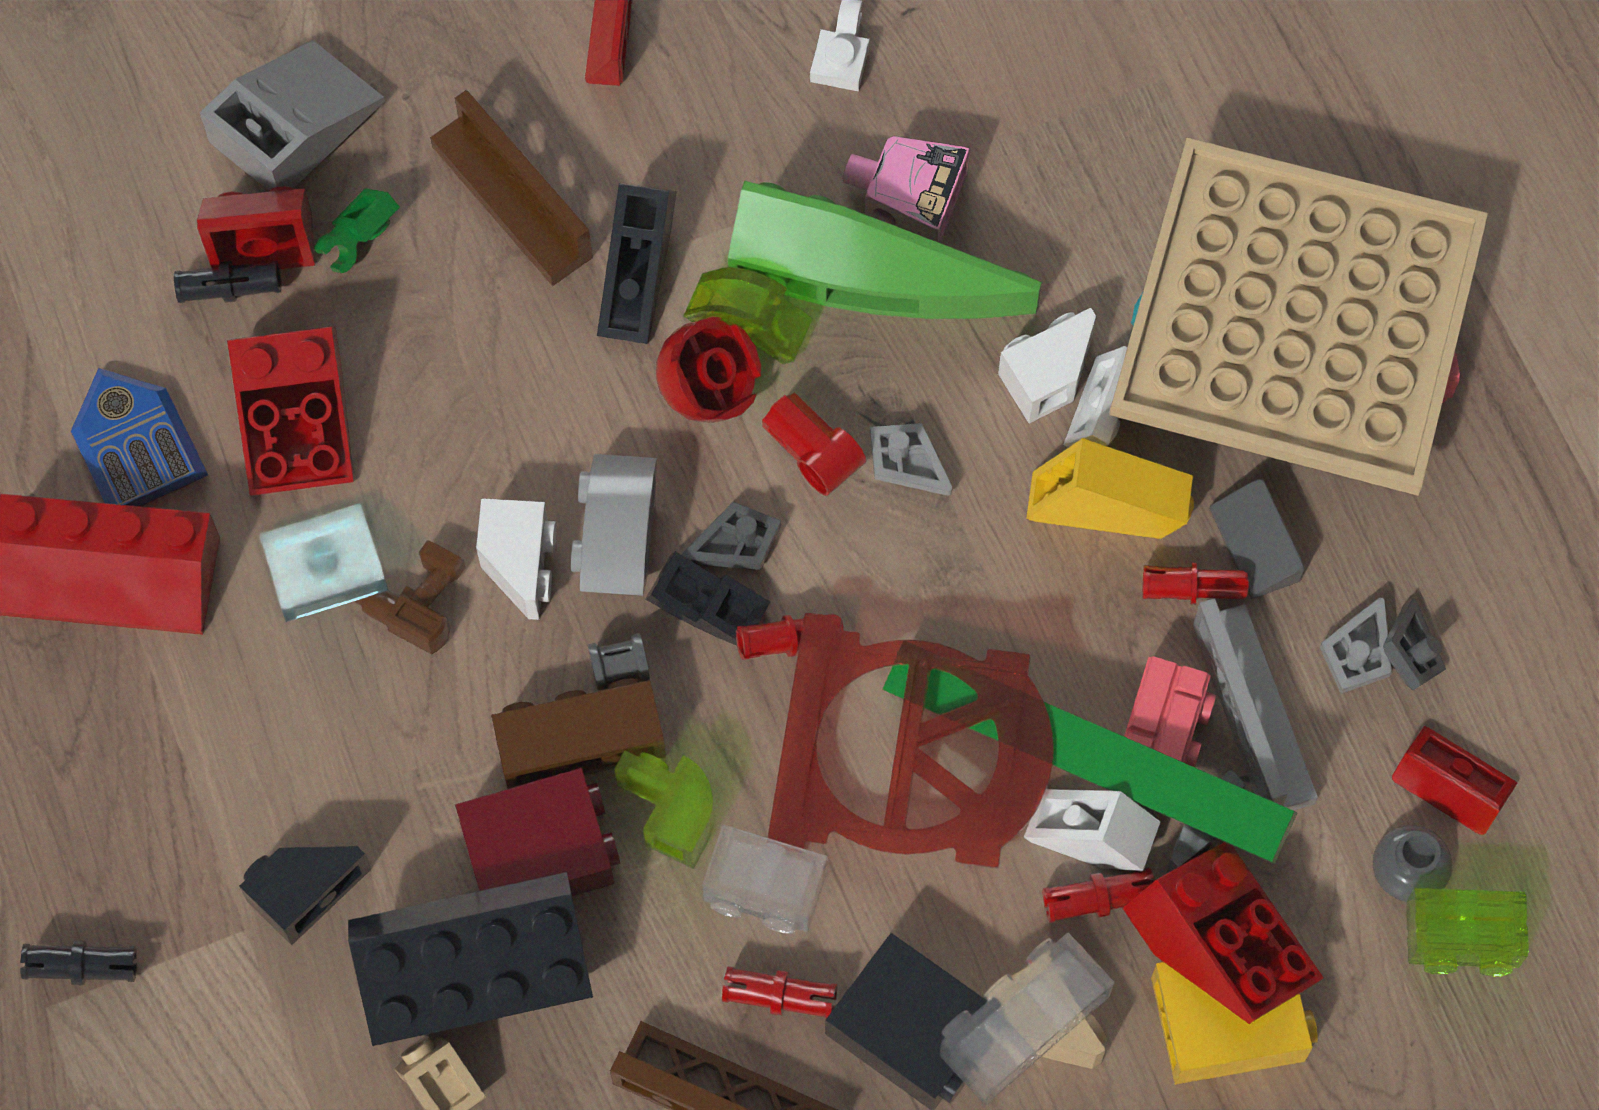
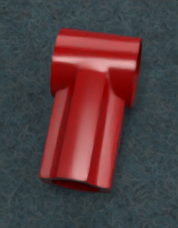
M795 392L788 396L784 395L776 401L762 419V427L797 460V466L806 481L824 496L832 493L867 462L862 448L850 434L840 427L832 429Z

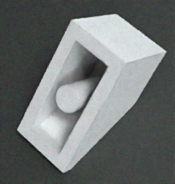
M1042 789L1024 838L1031 843L1102 869L1143 871L1160 821L1121 791Z

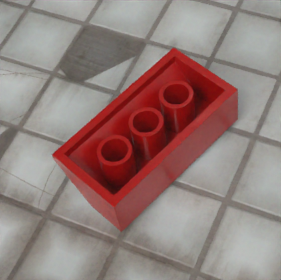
M0 494V616L203 635L220 536L210 513Z

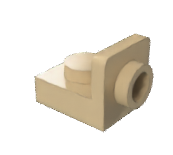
M429 1036L418 1040L401 1054L404 1061L395 1067L399 1077L406 1082L424 1110H469L486 1098L451 1044L442 1037H437L433 1041H431Z

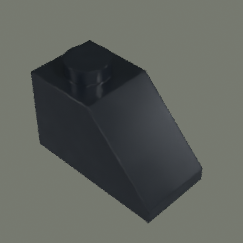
M358 846L279 848L270 857L264 855L252 863L244 874L243 879L245 881L239 887L246 901L293 945L371 870L365 853Z

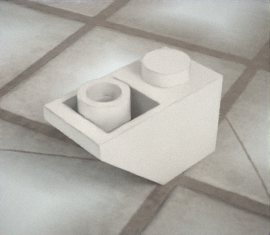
M1091 308L1077 315L1073 312L1066 313L1054 320L1047 330L1033 337H1030V335L1017 337L1001 352L998 375L1028 423L1074 401L1093 336L1096 315Z
M481 499L476 545L480 566L528 619L539 620L541 602H550L552 572L551 570H544L545 552L554 553L556 521H548L545 502Z

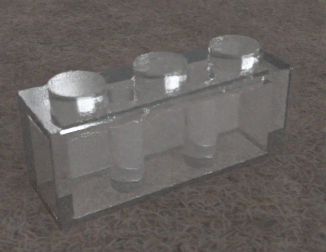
M1069 932L1056 943L1051 938H1048L1039 944L1025 960L1030 966L1015 979L1009 974L1004 975L985 993L984 998L988 1001L973 1015L967 1010L961 1012L942 1031L946 1038L942 1041L940 1056L985 1106L1111 995L1114 981Z

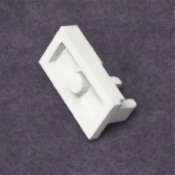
M1126 346L1096 356L1063 444L1069 448L1082 438L1107 446L1117 435L1120 421L1118 417L1110 416L1109 413L1127 351Z

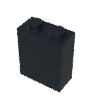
M890 933L825 1020V1034L930 1110H935L942 1099L948 1103L954 1101L969 1079V1075L963 1072V1070L975 1054L984 1059L1002 1032L996 1028L1000 1014L999 1008L893 933Z

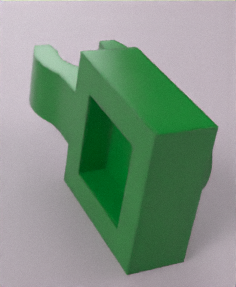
M365 188L332 222L335 228L328 234L321 236L316 241L313 249L317 253L326 255L337 245L339 257L332 263L330 269L333 272L345 273L356 262L357 243L359 241L367 242L380 236L390 224L389 218L400 206L388 192Z

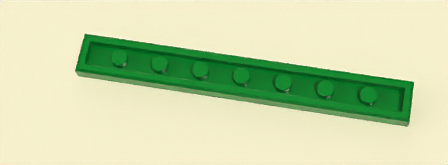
M906 641L903 642L882 689L1109 791H1121L1136 803L1274 864L1297 816V812Z

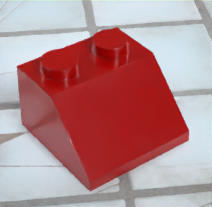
M281 186L275 187L268 192L243 194L231 191L222 193L218 197L203 198L197 218V229L211 268L219 267V263L224 261H231L233 266L267 263L274 260L278 261L280 269L315 266L312 211L305 188L294 189Z

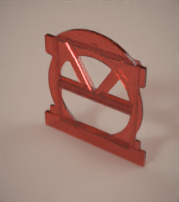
M805 613L766 848L770 851L803 855L806 842L826 844L829 834L836 832L850 841L876 851L910 855L953 848L956 851L955 861L957 863L999 868L1002 848L1025 828L1036 813L1049 785L1053 768L1054 743L1052 727L1044 701L1035 684L1028 676L1030 655L988 649L986 659L978 661L952 647L922 640H892L861 646V635L859 632L841 630V617ZM909 664L884 825L880 826L848 810L828 788L822 776L817 757L818 732L827 708L834 698L852 681L880 668ZM932 669H939L957 677L978 694L976 701L922 722L929 675ZM992 719L995 722L998 733V760L993 777L982 794L974 792L919 749L921 746ZM914 773L960 808V814L942 824L920 829H908L906 821Z

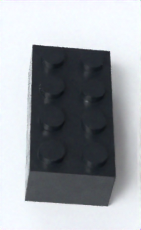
M567 872L348 920V943L372 1046L593 998Z

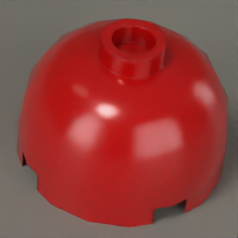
M712 316L679 327L665 340L656 360V381L660 394L669 407L686 419L708 423L724 421L742 415L754 403L757 393L752 394L755 378L761 377V363L755 344L746 331L737 324L728 325L720 320L722 318Z

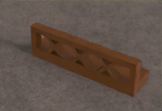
M465 90L455 97L458 118L430 137L432 148L547 281L554 286L593 258L590 231L474 97Z
M640 1021L626 1052L619 1051L610 1069L613 1085L668 1110H749L738 1105L735 1096L754 1089L769 1094L774 1110H782L778 1099L793 1105V1107L785 1110H838L643 1021ZM646 1040L667 1048L674 1067L663 1071L637 1059ZM677 1053L692 1059V1061L681 1064ZM707 1066L719 1072L725 1090L715 1094L687 1082L685 1073ZM727 1076L742 1082V1084L731 1087Z

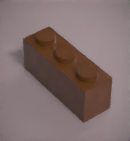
M623 679L610 684L607 690L589 694L582 690L568 691L558 695L555 701L534 705L531 702H517L504 707L501 713L491 715L507 789L582 768L584 775L666 758L664 737L651 680L639 682L637 679Z

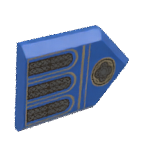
M98 368L73 424L71 433L104 503L142 506L208 476L166 388Z

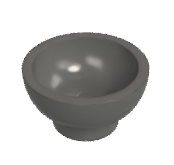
M1406 825L1390 831L1380 840L1373 854V871L1378 883L1389 895L1404 902L1420 903L1435 898L1447 886L1452 872V858L1446 843L1434 831L1422 826Z

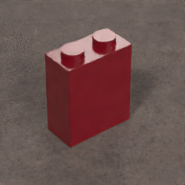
M582 768L455 804L479 891L565 872L568 875L572 896L614 884L611 866L621 864L612 832L601 834L596 816L606 814L597 782L590 785L586 784Z

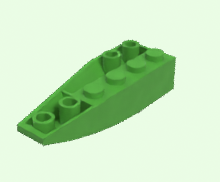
M744 181L741 189L728 253L729 281L827 307L875 315L924 319H980L1036 314L1042 282L1031 278L1023 272L1009 270L845 206L837 205L824 196L811 195L806 197L787 192L781 186L769 182L756 184Z

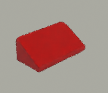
M633 0L594 1L585 81L587 83L620 86L623 83Z
M1426 726L1422 728L1392 775V780L1479 835L1486 834L1518 784L1512 778Z

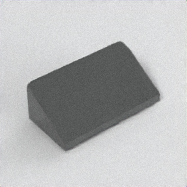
M1262 478L1245 485L1210 505L1209 509L1237 570L1248 573V593L1251 599L1300 582L1304 565Z

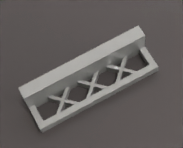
M1215 598L1200 602L1193 628L1254 793L1291 810L1315 805L1318 799L1246 605L1243 604L1219 611Z

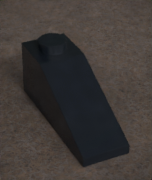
M619 183L597 336L648 344L670 241L677 191Z

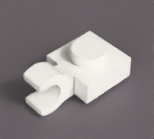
M842 0L836 32L820 31L810 71V82L859 92L869 51V39L857 37L862 19V13H860L862 0Z

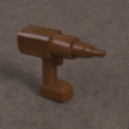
M427 540L420 549L419 555L423 568L431 573L416 590L406 586L398 596L379 586L371 588L360 581H346L337 575L332 578L331 583L343 589V593L351 601L362 606V611L365 614L386 625L389 632L432 655L446 644L450 627L447 617L430 609L429 606L450 582L460 577L466 566L461 557Z

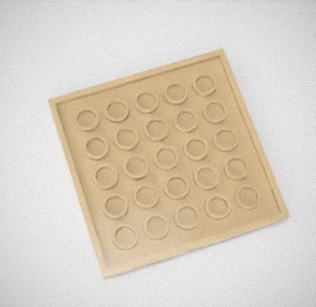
M1186 138L1109 415L1418 496L1422 488L1488 213Z

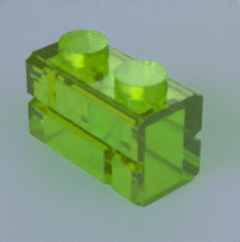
M1414 888L1410 894L1406 905L1409 964L1424 965V971L1430 974H1450L1458 970L1457 966L1479 967V973L1482 975L1505 976L1512 974L1513 968H1520L1528 957L1527 898L1525 892Z

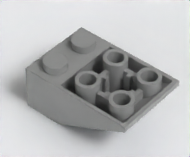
M312 40L236 78L199 113L209 143L269 191L281 186L295 188L384 103L385 98Z

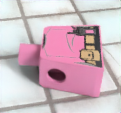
M893 136L887 139L878 162L851 154L844 172L843 183L867 190L865 215L941 243L968 172L969 148Z

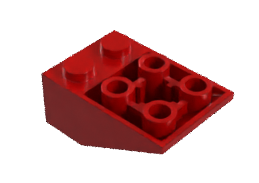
M336 325L227 340L249 495L354 482L344 380Z
M1223 842L1159 877L1122 908L1157 958L1248 1024H1251L1324 979L1235 848L1227 842Z

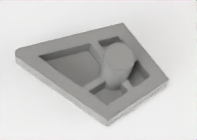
M922 423L870 427L874 479L947 496L952 494V485Z
M1383 598L1375 600L1320 645V649L1341 694L1388 678L1392 673L1391 662L1383 649V644L1388 636L1385 601Z

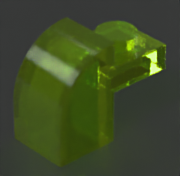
M734 267L719 268L702 273L683 315L691 322L714 316L722 318L720 320L728 325L737 324L746 331L757 347L781 364L795 361L813 319L783 297L787 288L782 284L757 272Z
M624 751L615 767L617 786L656 804L643 829L645 846L694 869L711 837L714 826L713 794L707 776L693 760L685 755L682 756L674 773L668 771L669 766L664 761L651 754L641 753L638 757Z

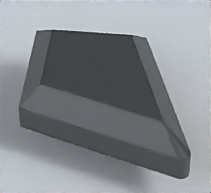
M732 502L682 555L697 565L760 570L781 527V520Z
M1413 598L1403 605L1383 644L1384 653L1404 683L1411 690H1415L1446 670L1440 656L1442 652L1441 644L1437 638L1431 635L1420 607Z

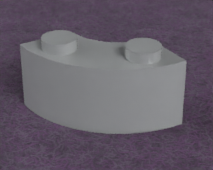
M594 454L591 471H581L578 501L579 503H586L582 540H573L571 552V572H580V591L643 596L649 570L651 530L655 509L657 458Z

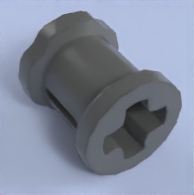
M640 633L632 634L629 641L599 647L596 643L587 644L598 691L606 689L607 683L637 676L642 681L650 679Z

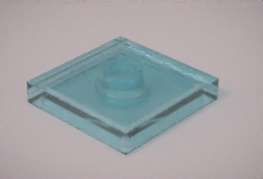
M361 503L259 534L286 622L388 590Z

